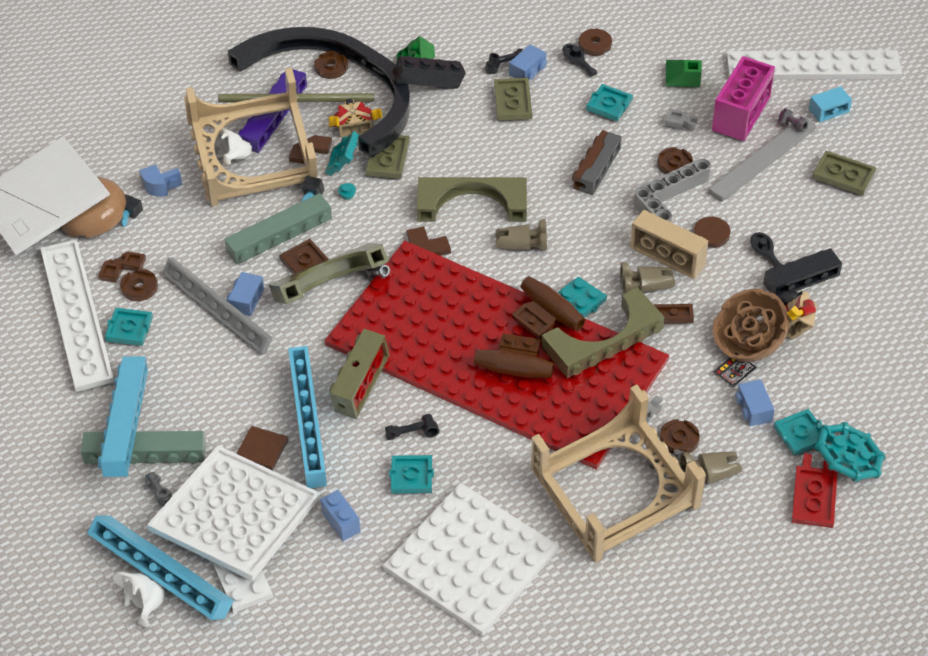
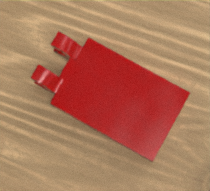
M804 453L802 466H796L791 523L833 528L838 472L828 469L829 466L825 460L822 464V469L812 468V454Z

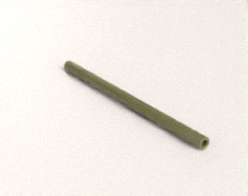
M297 93V102H344L346 99H353L354 102H374V93ZM218 94V102L235 103L275 94Z

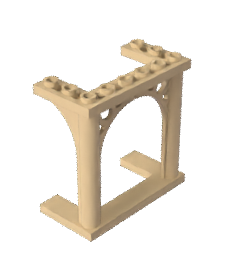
M292 67L285 69L286 93L229 104H212L199 99L195 95L193 87L186 88L187 95L184 96L187 122L193 128V130H190L192 140H196V145H194L195 155L200 157L197 162L199 171L203 170L201 175L202 184L205 188L206 200H210L212 207L219 206L218 200L304 183L306 176L317 178L316 154L313 143H308L297 104L296 81ZM290 109L305 167L255 177H244L229 172L219 163L215 155L214 146L218 134L226 125L241 118ZM210 126L215 129V132L207 133L203 128ZM213 167H217L218 171L214 173ZM221 174L226 175L224 182L218 180L217 177ZM230 179H235V180H236V182H232V181H231V184H229V183H230Z
M638 385L630 388L629 402L608 424L549 454L550 449L539 434L532 437L531 470L595 563L602 560L603 552L689 507L694 511L701 506L706 477L703 468L698 467L692 461L687 464L686 472L682 471L676 457H672L668 452L665 442L660 441L656 430L646 422L649 397ZM638 434L640 441L637 444H632L629 440L631 435ZM623 436H625V441L620 442L619 439H623ZM645 444L648 450L643 449L642 445ZM614 447L631 449L646 457L657 472L659 489L655 499L641 512L606 530L594 513L586 516L585 524L552 475L603 449ZM667 474L669 479L666 480L663 475ZM674 485L678 491L675 493L667 492L664 486ZM662 496L666 497L664 501L661 500Z

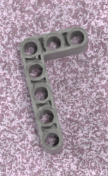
M698 159L636 188L634 197L635 208L640 213L646 210L672 222V213L662 202L708 181L711 168L710 161Z

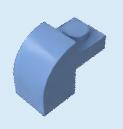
M155 164L139 170L141 183L150 195L157 197L168 196L167 190L182 185L181 174L178 168L160 173Z

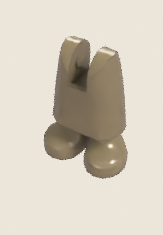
M541 219L538 227L530 230V225L527 224L500 228L495 231L497 248L512 250L538 248L540 250H547L546 219Z
M621 262L620 281L623 294L637 287L642 292L669 289L675 286L672 268L638 266L637 272L630 270L627 262Z
M732 451L702 453L698 455V460H694L688 452L681 453L680 456L682 471L686 472L687 464L694 461L698 467L703 468L707 484L729 478L742 471L740 463L728 464L738 458L737 453Z

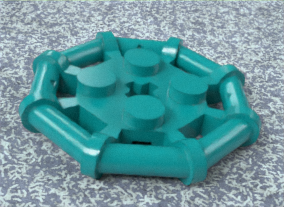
M848 422L830 426L822 425L819 428L820 434L814 446L815 450L820 452L828 464V469L831 471L835 470L851 478L853 482H859L862 479L868 478L877 479L881 476L882 463L886 458L885 453L880 451L871 438L872 435L870 433L866 434L850 426ZM840 432V435H838V436H835V435L833 434V433Z

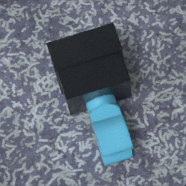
M306 176L302 187L305 195L302 201L319 193L323 195L325 188L322 179Z
M126 194V206L123 218L121 219L123 227L127 225L128 217L135 219L143 211L141 200Z

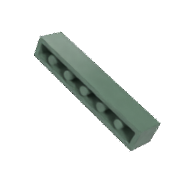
M319 193L225 238L226 252L236 264L247 261L266 250L331 220V206Z
M204 431L136 432L130 464L203 462L206 448ZM83 432L81 455L84 464L98 463V457L102 456L101 443L105 442L104 432Z

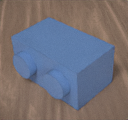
M530 44L509 62V75L514 78L533 79L540 70L546 67V52Z
M241 272L239 278H236L232 292H229L227 296V301L244 315L252 316L265 289L263 276Z
M762 380L738 384V391L735 393L736 402L741 405L743 418L747 419L749 426L772 422L774 407Z
M339 490L320 499L323 515L342 541L361 532L359 517Z

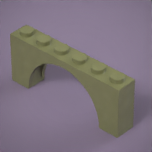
M418 177L417 222H436L438 211L446 202L466 194H479L496 200L505 209L508 222H527V177Z
M367 243L268 285L275 302L289 304L303 298L305 292L319 284L351 272L375 268L389 262L383 244Z
M637 287L622 295L621 308L624 310L628 322L625 328L616 336L604 341L587 342L572 338L557 327L542 335L541 347L562 373L569 378L573 375H578L588 367L595 366L606 358H611L622 350L628 349L631 345L642 342L647 337L659 333L664 327V316Z

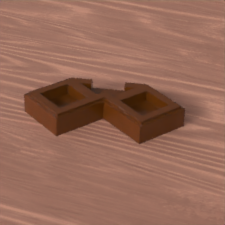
M314 135L307 138L308 143H313L316 153L328 154L332 144V137ZM299 143L294 144L289 155V162L304 164Z
M424 226L406 230L410 243L440 256L451 254L447 236L428 239Z
M128 251L121 254V257L105 261L98 274L99 280L117 283L123 269L130 271L142 269L146 255Z

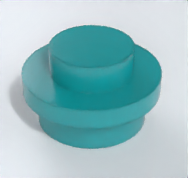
M344 183L339 186L338 193L341 198L349 200L354 197L356 187L351 183Z

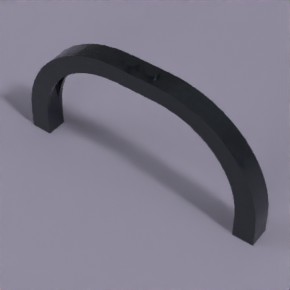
M290 27L256 35L228 50L229 65L240 72L265 57L284 51L300 49L339 52L340 55L343 54L347 59L382 80L394 97L393 105L379 123L358 136L359 150L370 158L390 146L407 125L410 115L408 84L396 82L392 73L395 64L391 60L349 35L324 28Z

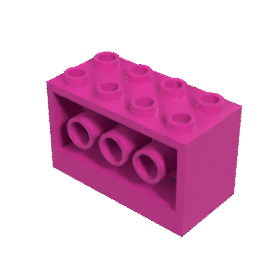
M745 56L741 57L715 99L712 131L742 141L746 140L771 98L775 66Z

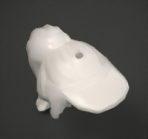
M223 128L216 138L215 145L220 148L217 157H224V166H229L233 159H245L252 153L250 143L242 140L237 133Z
M117 571L113 575V581L118 586L125 588L124 604L127 606L129 601L132 600L133 604L142 610L138 618V624L142 627H150L148 616L163 603L165 587L144 574Z

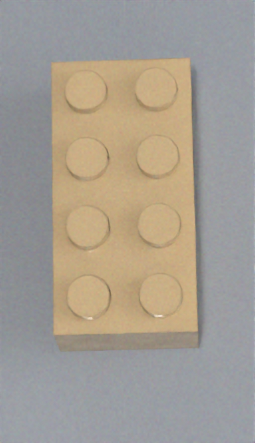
M643 210L632 223L630 248L695 279L706 265L708 240Z

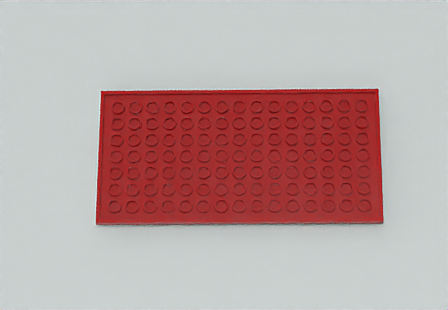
M405 240L389 259V262L385 264L390 268L389 275L385 278L376 275L324 340L326 346L347 355L349 351L353 350L355 339L361 334L363 329L384 335L390 356L382 372L532 440L533 436L539 434L548 448L554 451L608 424L629 402L630 388L638 385L641 390L647 393L669 360V354L637 342L628 349L622 350L611 358H606L595 366L588 367L578 375H573L569 378L562 373L555 363L552 378H524L496 373L474 365L476 350H499L503 333L538 339L512 318V314L524 303L532 302V300L521 290ZM586 319L584 326L579 331H575L558 321H555L553 329L558 327L572 338L587 342L604 341L619 334ZM540 345L537 357L553 362ZM610 448L600 450L578 462L597 470Z

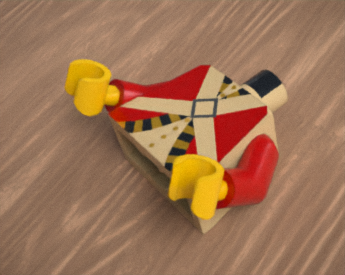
M346 99L343 105L338 106V112L334 116L328 117L329 127H339L340 138H342L343 136L347 137L353 131L357 134H363L373 127L372 121L379 118L382 119L383 116L380 108L371 110L365 107L363 102L354 103L353 99Z
M800 291L798 297L786 305L789 316L787 337L792 340L814 326L817 304L809 299L810 295L805 291Z

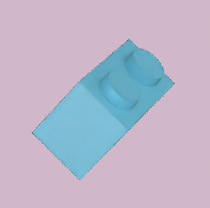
M840 86L811 96L809 110L819 122L850 112L852 99Z

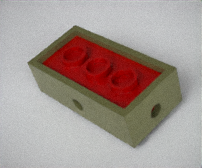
M363 329L361 334L356 337L353 350L348 352L344 367L339 369L338 378L329 389V394L337 413L354 419L358 418L390 356L384 335Z

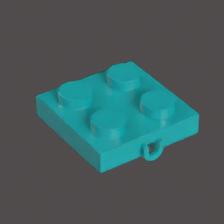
M601 84L596 93H592L591 99L586 105V110L618 122L632 102L633 95Z
M355 131L347 137L343 136L342 141L333 147L325 173L329 176L339 172L346 163L349 164L353 160L354 155L352 154L358 146L357 140L359 136Z
M579 276L558 291L561 296L572 303L584 318L591 312L595 313L598 307L607 300L606 294Z
M115 307L112 318L108 319L107 322L108 329L105 334V340L107 342L143 346L153 319L152 312Z
M808 408L774 422L773 427L791 453L796 456L815 448L814 445L820 434L819 428L823 424L820 419L817 420Z
M432 455L392 456L391 469H389L391 494L432 493V478H434Z

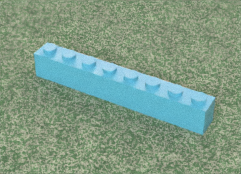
M308 346L288 348L306 485L309 488L327 486Z
M146 356L122 357L121 365H118V377H115L116 390L112 391L113 403L109 405L110 416H107V429H104L105 442L101 443L102 456L98 457V468L102 469L103 477H128L148 374Z
M95 516L87 532L89 536L209 619H225L234 602L232 598L112 516Z

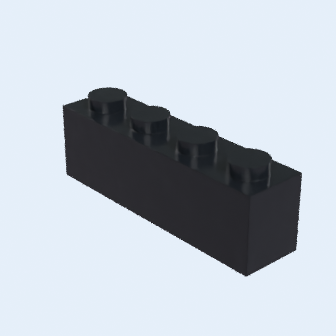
M399 56L392 71L396 82L399 84L458 89L466 74L460 61Z
M831 248L821 250L776 268H770L765 271L763 284L770 293L798 291L840 276L842 262Z

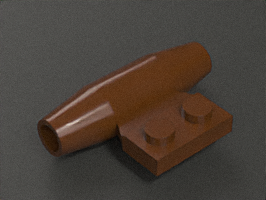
M530 276L522 281L520 287L532 302L524 303L512 314V318L536 338L542 339L543 334L551 331L555 321L575 331H579L584 326L586 319L571 302L550 286Z
M503 333L499 350H476L474 365L496 373L524 378H552L554 369L553 362L537 357L541 345L540 339Z

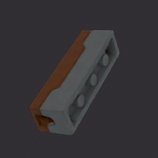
M602 130L599 136L594 138L593 146L588 148L585 159L580 161L579 169L574 171L572 175V181H574L573 189L594 195L621 149L622 136Z

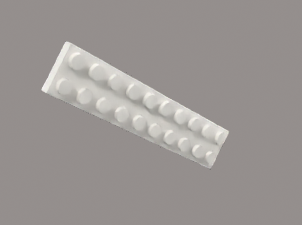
M898 50L727 51L726 56L729 77L742 56L775 66L773 80L901 79L902 77Z
M77 239L40 248L76 392L114 383Z

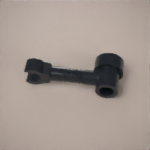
M519 48L517 51L503 56L491 53L486 62L485 71L490 74H496L500 63L511 61L523 49Z
M425 414L421 417V422L400 427L392 425L385 427V435L387 440H393L399 437L400 434L422 429L426 437L432 438L437 436L440 430L432 415Z

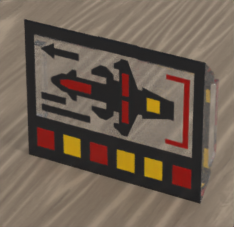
M729 358L713 372L722 383L728 387H735L757 367L750 362Z

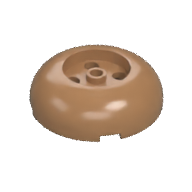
M97 177L110 195L61 226L60 229L65 234L75 238L77 236L91 238L112 229L123 218L126 206V197L120 186L110 179Z
M747 289L734 294L722 304V309L713 322V336L717 346L728 357L742 362H755L772 355L784 342L789 328V316L785 305L777 295L763 291V289ZM763 316V319L758 321L757 317Z

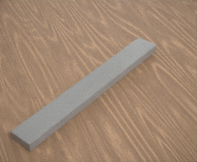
M806 119L809 123L808 128L805 131H799L795 129L796 125L792 124L710 187L709 193L723 202L816 129V125Z
M173 257L167 259L162 272L165 277L259 353L266 354L273 338Z

